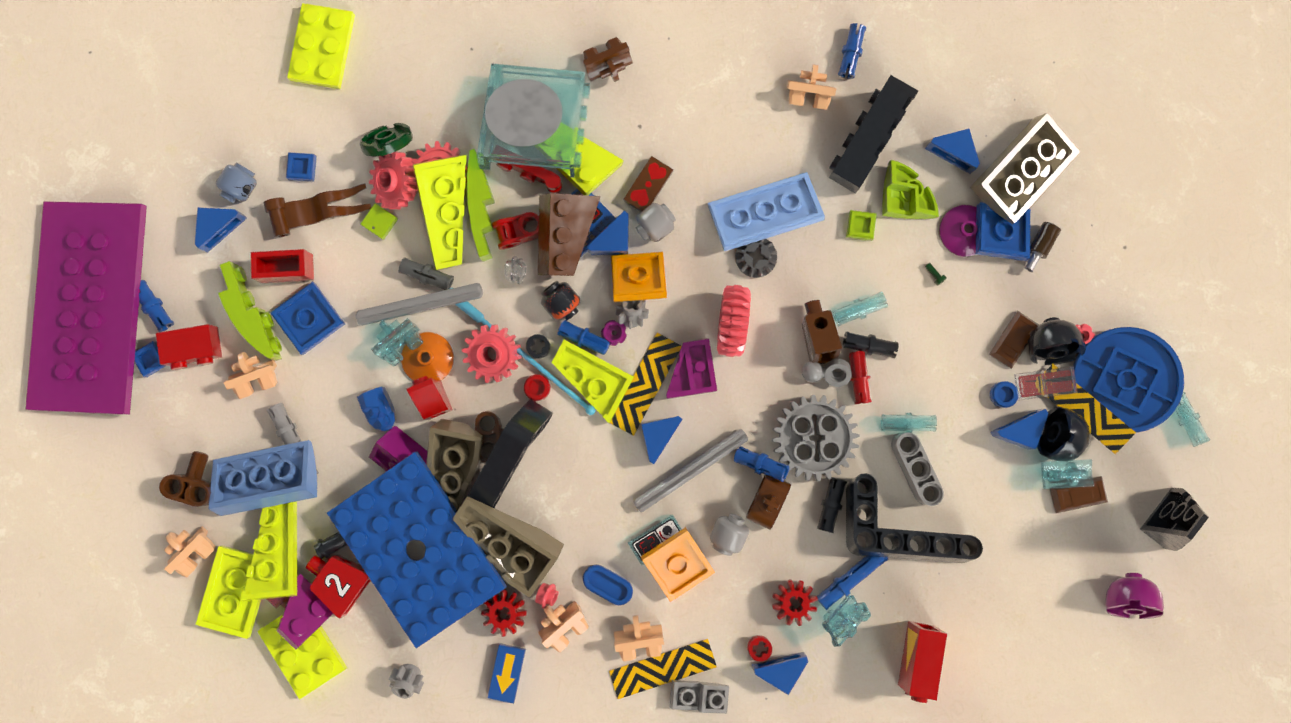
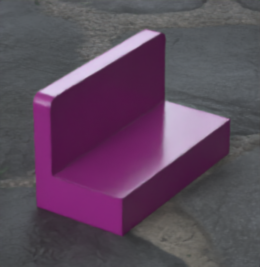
M393 426L375 443L369 458L387 472L414 452H418L427 465L428 451L400 428Z

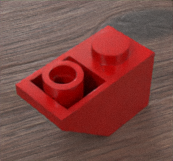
M424 376L412 381L413 386L406 388L423 420H431L453 410L443 384L439 380Z

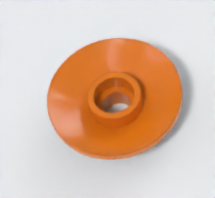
M423 332L407 341L402 350L401 363L403 370L413 381L424 376L442 381L453 367L454 354L451 345L444 337L432 332ZM424 353H429L430 355L428 362L421 360V356Z

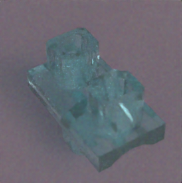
M408 318L401 324L396 319L390 325L383 320L379 323L383 331L376 336L380 342L371 350L376 356L386 360L392 366H396L404 358L398 350L399 347L405 343L409 349L414 350L423 343L418 333L420 329Z
M1092 459L1071 460L1067 462H1041L1043 489L1094 486Z
M848 595L835 610H829L825 613L822 626L831 635L833 646L840 647L847 638H852L857 633V626L861 622L867 621L871 613L864 602L857 603L854 595Z

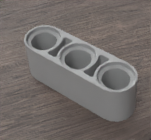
M913 433L897 434L892 439L891 447L915 499L923 505H938L944 496L943 488L920 439ZM904 437L911 441V448L907 452H904L900 447V442ZM917 461L923 467L922 473L919 476H915L911 470L912 465ZM927 486L932 487L934 490V496L929 501L925 500L923 496V491Z

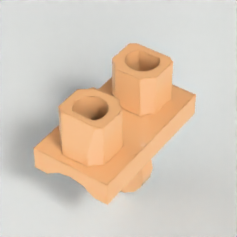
M815 64L812 65L811 72L801 70L800 78L809 79V83L788 80L787 88L790 89L789 104L803 106L805 93L810 92L815 93L813 108L827 110L831 96H835L836 93L835 87L816 84V81L826 82L827 74L818 73V65Z
M245 352L238 354V362L232 364L231 367L234 372L241 369L242 371L228 377L229 380L224 382L226 389L232 388L237 397L242 399L254 393L250 383L252 380L257 379L262 390L276 386L277 379L274 370L277 365L275 361L270 360L253 367L252 365L260 363L257 355L249 358Z
M202 526L187 542L184 540L190 534L186 530H183L179 535L170 532L166 536L169 545L164 550L169 555L175 550L177 552L167 561L168 565L164 570L169 574L175 570L187 578L198 565L188 556L195 551L203 559H206L215 549V545L206 537L208 531Z
M574 601L566 609L563 605H559L555 610L549 605L546 606L544 612L547 617L541 621L544 628L538 633L542 638V644L546 648L551 646L556 651L561 652L569 644V640L564 634L570 628L577 635H581L589 626L580 606Z
M634 615L633 624L623 625L624 630L614 632L615 651L620 653L624 662L634 660L636 658L635 649L646 648L648 657L661 655V648L664 645L661 624L650 626V621L639 623L638 615Z

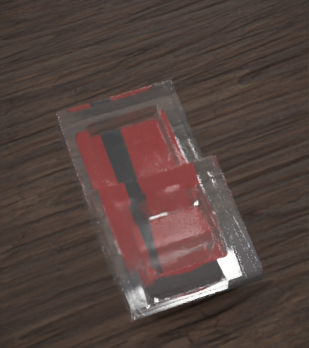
M1074 367L1014 374L1019 393L1018 400L1077 393Z

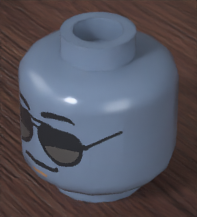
M238 163L226 165L216 181V186L222 190L219 195L232 203L236 199L242 202L246 201L257 185L256 179L253 178L255 173Z

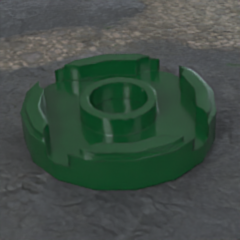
M404 123L393 124L394 128L389 129L387 125L375 128L363 136L360 143L362 152L366 156L372 157L394 153L412 141L413 134L411 129Z

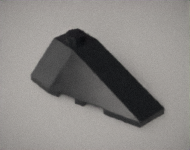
M1171 488L1140 530L1163 548L1178 551L1194 538L1209 517L1184 488Z

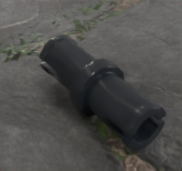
M848 331L844 334L846 338H843L842 347L845 349L864 351L865 355L869 356L872 354L891 358L897 356L894 352H898L899 343L896 341L878 339L872 334L864 336Z
M831 477L826 498L821 502L823 509L817 529L834 533L839 510L842 511L843 505H841L847 481Z

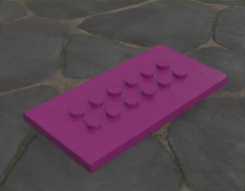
M43 201L25 410L130 415L146 205L137 203Z

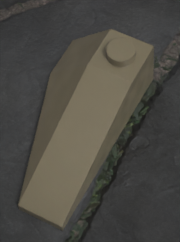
M441 419L432 425L429 430L427 467L458 511L480 463L483 436L467 423Z
M468 496L453 517L454 522L466 536L472 538L481 547L491 564L494 563L501 571V577L509 585L529 598L557 561L564 546L562 542L545 531Z

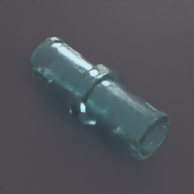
M881 291L863 300L858 298L854 300L853 304L833 310L832 313L839 327L858 318L861 320L865 319L866 315L887 308L888 303Z
M1184 391L1175 411L1180 419L1178 420L1179 425H1183L1193 447L1210 441V438L1207 436L1199 420L1201 417L1199 412L1195 413Z
M906 412L905 415L881 414V431H905V433H912V431L936 432L937 430L935 427L937 426L936 415H912V412Z

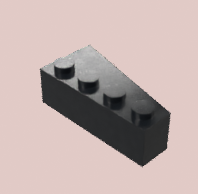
M890 75L881 91L877 88L875 89L868 103L872 104L868 113L864 110L862 111L855 125L859 126L855 135L849 133L842 147L846 148L842 157L836 155L829 167L833 171L829 177L831 180L855 194L857 193L879 158L880 152L883 151L891 138L893 130L896 129L905 115L906 108L917 95L918 90Z

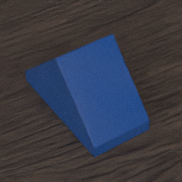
M969 128L935 137L925 148L969 174L974 172L980 164Z
M198 207L195 234L196 247L208 253L247 219L246 216L235 209Z
M624 210L587 246V250L591 255L628 254V213Z
M1046 409L1033 411L990 433L992 437L1022 448L1036 449L1048 412Z
M676 416L641 424L651 463L655 464L683 420L681 417Z
M804 652L752 664L755 675L789 695L806 667L808 658Z

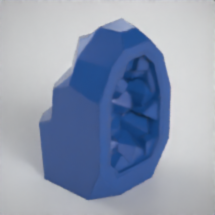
M378 387L357 396L362 412L374 429L381 431L392 429L395 422V409L385 387Z

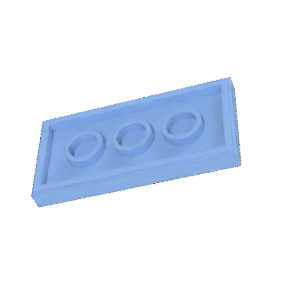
M807 172L708 203V208L724 252L821 222L825 219Z

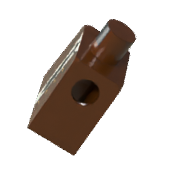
M820 300L806 302L804 305L807 315L804 316L802 330L809 361L825 364L833 359H838L842 345L831 310L822 311Z

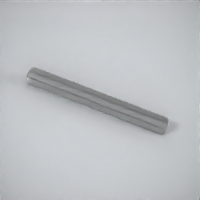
M480 283L469 284L358 310L356 319L358 324L363 326L479 299L483 295V290Z
M742 429L737 430L635 499L634 504L640 512L645 511L748 441L745 432Z

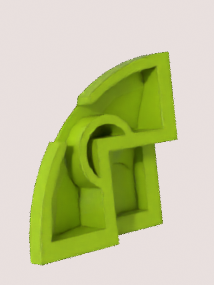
M890 160L888 162L883 188L882 216L903 219H935L939 217L938 206L929 186L924 188L922 183L916 179L919 174L898 161Z

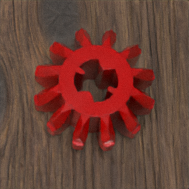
M790 579L787 580L788 589H785L781 584L778 585L779 590L782 592L781 595L773 593L772 597L780 602L772 604V609L780 610L776 615L779 620L786 616L785 623L790 626L795 618L796 624L801 626V617L804 616L807 621L812 619L807 613L808 610L817 612V608L814 605H810V603L816 602L818 598L816 595L808 596L813 590L811 586L803 589L804 582L799 580L794 588V583ZM794 597L797 599V597H800L798 600L799 607L795 608L792 606V609L789 608L791 606L790 598Z
M503 589L501 598L496 594L492 597L493 601L487 600L483 603L489 608L481 611V616H489L483 622V625L488 626L492 623L494 625L490 631L492 634L500 628L501 636L505 637L507 628L512 634H515L517 632L516 625L521 627L524 625L525 622L520 617L526 616L527 610L519 609V607L523 606L525 601L522 599L516 603L514 601L518 595L516 592H513L510 598H508L507 590ZM506 607L509 609L507 614H510V616H506L503 619L499 616L501 612H498V609L502 610Z

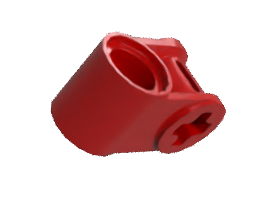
M526 212L493 222L492 227L496 229L500 242L498 244L499 250L513 248L522 243L538 239L539 216L533 212ZM531 220L537 221L538 226L536 230L527 232L526 224Z

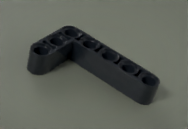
M530 399L511 418L502 431L468 497L495 508L528 447L544 430L553 412Z
M864 473L852 479L847 485L846 545L852 554L951 563H966L981 556L983 551L982 543L977 537L972 535L878 528V486L875 478L870 474ZM858 482L865 485L866 494L859 491L857 487ZM858 508L866 513V520L859 518L857 514ZM858 535H861L865 538V548L861 547L858 544ZM884 537L891 540V550L884 545ZM911 539L918 544V551H914L911 548ZM937 541L943 545L944 553L938 551L936 547ZM963 543L968 546L970 550L969 555L964 553Z

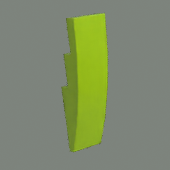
M475 149L469 151L467 171L468 210L478 255L484 262L493 258L484 234L494 231L486 206L494 204L495 201L479 155Z

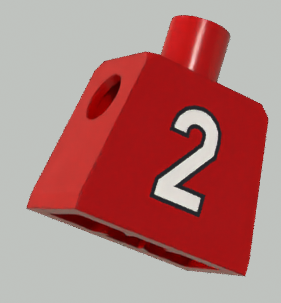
M315 555L305 567L317 576L310 585V590L339 619L348 614L371 581L361 565L341 555L332 556L327 563Z

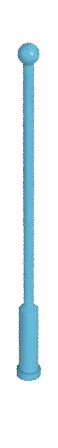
M468 301L455 304L474 321L487 325L489 329L491 328L492 324L484 319V314ZM521 348L517 349L518 354L584 407L588 415H593L596 412L592 405H588Z

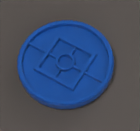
M1135 327L1110 329L1092 338L1085 345V354L1081 355V351L1077 354L1071 369L1073 381L1136 433L1150 430L1166 421L1180 403L1184 390L1182 364L1173 348L1160 336L1150 331Z

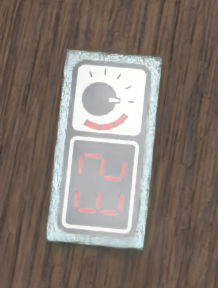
M672 514L629 541L628 544L640 564L644 565L641 559L642 555L682 530Z

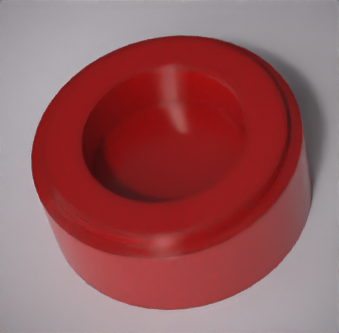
M539 374L528 377L524 383L526 396L534 401L544 400L548 397L551 390L548 379Z

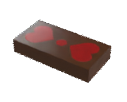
M651 156L624 197V202L640 212L655 201L674 169Z

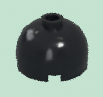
M1057 317L1044 320L1042 324L1038 325L1031 332L1029 338L1030 360L1038 364L1037 360H1046L1044 362L1045 365L1064 364L1076 360L1075 354L1080 351L1081 355L1085 354L1086 351L1081 331L1073 323L1060 320Z
M1062 407L1051 409L1048 411L1043 434H1041L1037 445L1039 453L1055 461L1067 462L1078 458L1086 450L1090 442V431L1087 421L1071 409Z

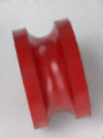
M757 635L749 640L747 649L754 660L763 662L770 658L772 645L766 637ZM759 641L764 642V647H767L766 652L762 651L760 655H756V650H753V646H757Z

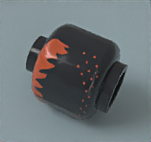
M555 281L541 293L543 296L541 305L554 320L565 318L567 321L578 313L579 310L576 307L580 303V297L567 282L559 283Z

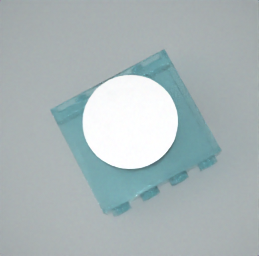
M491 63L477 151L479 168L490 170L491 162L570 169V177L574 178L575 169L581 167L582 152H578V145H583L585 130L581 128V122H586L587 106L584 105V99H589L590 83H586L585 72Z

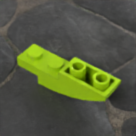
M231 261L220 264L228 290L219 292L218 295L230 320L245 340L268 359L276 361L282 359L280 351H282L281 343L276 336L274 337L271 329L274 326L272 317L269 312L261 308H253L255 300L252 293L247 291L245 285L247 276L244 269Z

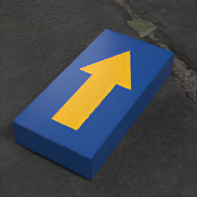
M499 644L488 693L489 699L514 704L526 652L525 648Z

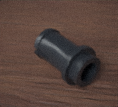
M337 532L324 540L319 539L318 543L314 545V549L320 559L324 557L328 559L331 557L330 554L347 546V543L341 534Z

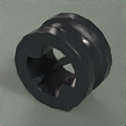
M534 334L527 340L526 350L534 358H544L550 351L549 340L543 335ZM540 339L541 343L545 342V347L542 348V353L536 354V350L533 352L531 350V346L535 345V340Z

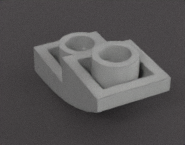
M672 680L669 707L676 710H698L701 713L727 714L729 686L708 682Z

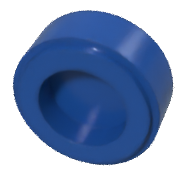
M1008 381L998 382L990 390V399L999 408L1013 406L1019 397L1017 387Z

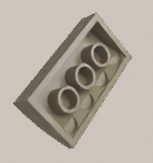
M1045 113L1035 117L970 188L992 210L1013 224L1074 159L1079 151L1052 118Z

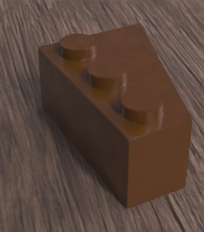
M555 193L539 195L538 275L574 276L601 196Z

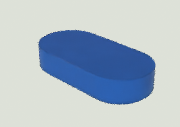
M591 565L583 574L585 587L612 604L624 605L632 598L633 587L631 583L602 565Z

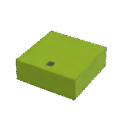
M375 203L360 225L384 240L398 218Z
M850 210L846 237L872 241L874 239L877 213Z

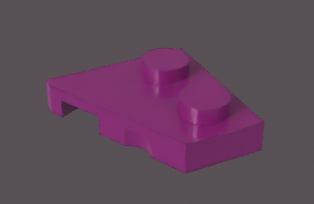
M709 339L684 342L682 344L666 394L667 399L717 391Z
M301 574L297 576V596H290L288 598L284 614L277 628V632L295 650L333 615L331 610L310 590L311 583Z

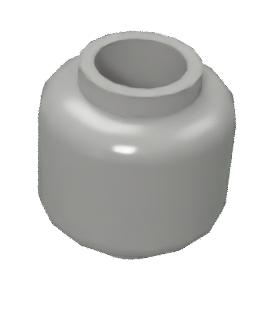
M652 203L637 215L636 218L639 225L636 227V230L644 240L649 238L654 242H659L674 230L673 222L676 219L664 203L662 205Z
M730 514L729 517H719L710 534L713 548L727 556L739 553L749 535L748 527L743 524L745 520L736 514Z

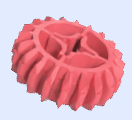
M727 285L722 294L717 351L719 354L727 357H740L744 353L747 340L751 293L749 288L742 287V285Z

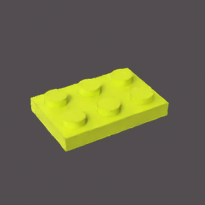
M302 3L287 76L290 81L341 89L355 18L353 11Z
M223 545L218 546L195 625L245 639L251 637L261 599L242 601L240 597L242 590H245L248 578L246 573L248 565L251 566L252 553Z
M281 615L257 632L300 700L346 670L347 666L322 626L295 650L277 632L279 622L283 616Z

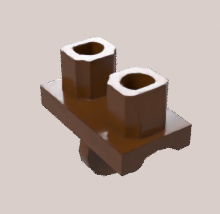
M615 37L607 41L606 51L598 53L597 49L592 47L583 52L585 58L583 63L590 82L600 77L604 79L608 76H611L614 82L619 80L618 72L625 70L626 66L633 64L629 46L626 42L622 43Z

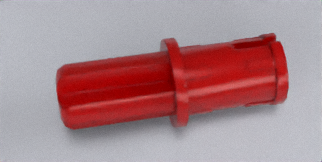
M851 352L849 354L852 373L850 381H853L855 404L871 403L868 382L871 376L867 374L865 352Z

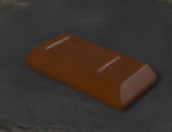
M1017 311L989 355L1012 369L1028 345L1031 332L1039 324Z
M1102 476L1049 487L1056 514L1108 502Z

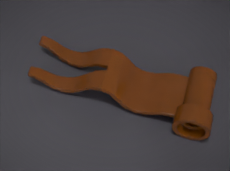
M365 183L349 189L322 192L303 200L285 203V199L279 197L263 202L266 213H269L275 238L289 236V229L308 226L328 218L353 215L371 209V204L328 206V203L349 198L367 189Z

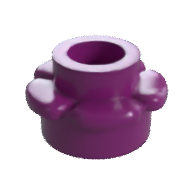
M610 320L602 328L601 336L609 341L611 346H616L618 343L625 341L627 337L625 333L626 326L619 324L615 320ZM615 330L617 334L612 335V331Z

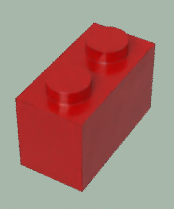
M305 249L251 252V279L261 283L314 280L313 254Z
M206 324L156 333L160 365L170 366L171 370L188 368L187 364L197 362V365H209L214 363L213 359L222 358L217 326Z

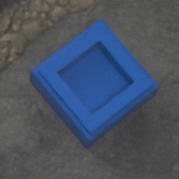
M288 152L286 178L288 180L314 182L317 156L315 154Z
M152 341L135 351L134 362L143 377H149L165 367V365H160L156 341Z

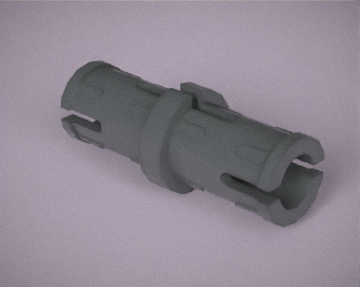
M406 257L402 259L398 273L418 279L423 285L428 283L444 290L450 289L454 281V276L435 270L432 265H422Z

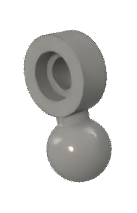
M833 359L825 367H822L817 362H808L802 368V376L811 383L825 378L828 384L834 387H841L851 380V367L843 359ZM834 369H842V371L835 372Z

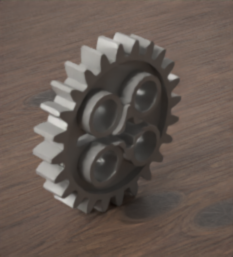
M811 395L809 403L804 396L800 397L799 406L794 401L790 402L792 411L783 408L782 411L786 417L785 419L777 417L776 420L781 424V427L773 428V431L779 433V437L773 438L772 442L780 444L774 452L783 453V456L778 461H788L789 470L795 467L796 477L805 472V480L808 481L812 474H814L816 481L821 480L822 474L827 479H831V471L840 475V465L846 468L849 467L846 458L855 459L856 457L850 452L851 448H859V445L852 442L853 439L860 437V434L852 433V429L858 425L857 423L849 424L848 422L853 414H843L845 405L836 408V399L831 400L827 404L825 395L820 398L819 402H817L815 395ZM813 414L817 417L816 434L822 437L821 440L817 441L818 462L814 459L815 442L809 439V436L814 435ZM826 416L834 421V428L829 432L822 427V420ZM798 418H803L808 423V428L804 433H800L795 429V422ZM827 443L833 444L836 448V453L832 458H827L824 455L823 448ZM802 444L806 445L810 451L809 456L804 460L800 459L796 453L798 446Z

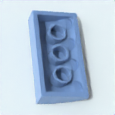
M306 440L213 460L209 510L220 516L316 498L317 471L312 442Z

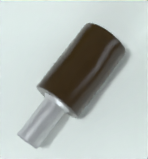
M1050 222L1042 223L1030 246V253L1032 255L1025 266L1027 271L1033 272L1040 258H1047L1061 232V229Z

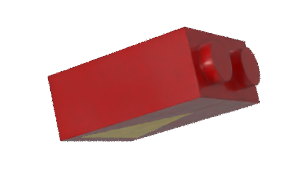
M908 621L898 685L905 691L906 695L911 696L913 701L927 703L928 699L937 701L947 633L934 625Z

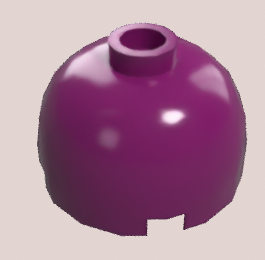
M1126 573L1125 577L1112 582L1106 592L1105 605L1108 614L1122 618H1130L1129 614L1139 615V619L1157 618L1163 615L1164 601L1161 591L1151 580L1142 578L1140 573Z

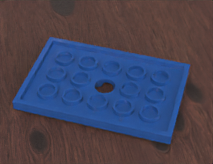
M414 452L327 512V515L416 649L507 587L493 564L486 558V554L472 538L467 537L454 522L453 517L457 510L418 452ZM411 540H420L424 543L426 551L425 556L421 560H412L407 555L406 547Z

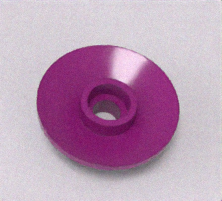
M972 205L956 206L949 210L942 218L939 227L940 238L943 245L951 253L962 257L976 255L977 207ZM970 225L972 233L965 232L964 226Z

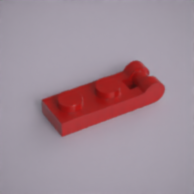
M496 146L492 156L499 168L507 172H511L513 169L521 173L520 177L530 183H534L536 180L546 185L550 193L558 194L562 190V182L556 173Z

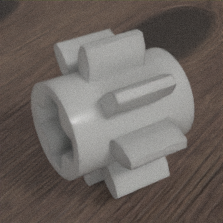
M646 301L621 302V305L616 306V315L619 316L618 323L624 324L629 329L637 326L642 327L643 319H647L649 309L645 308Z
M403 664L399 670L394 668L389 678L391 681L389 686L392 687V692L404 699L412 697L413 693L419 694L424 684L422 681L423 675H420V669L412 664Z

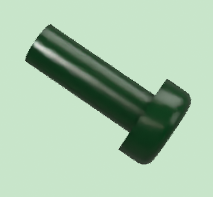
M931 263L925 266L936 279L934 283L937 286L947 279L945 275L941 276Z

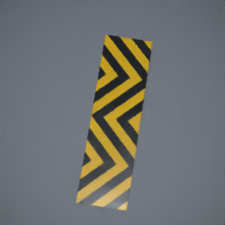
M659 333L655 335L610 422L612 425L633 436L635 435L682 346Z
M1052 364L1035 382V387L1058 407L1068 408L1080 414L1087 421L1090 434L1116 454L1136 432L1075 381H1073L1074 391L1048 394L1046 373L1061 371Z
M706 639L663 653L657 657H650L610 670L609 673L617 699H621L670 683L672 680H679L716 668L717 666L709 641Z

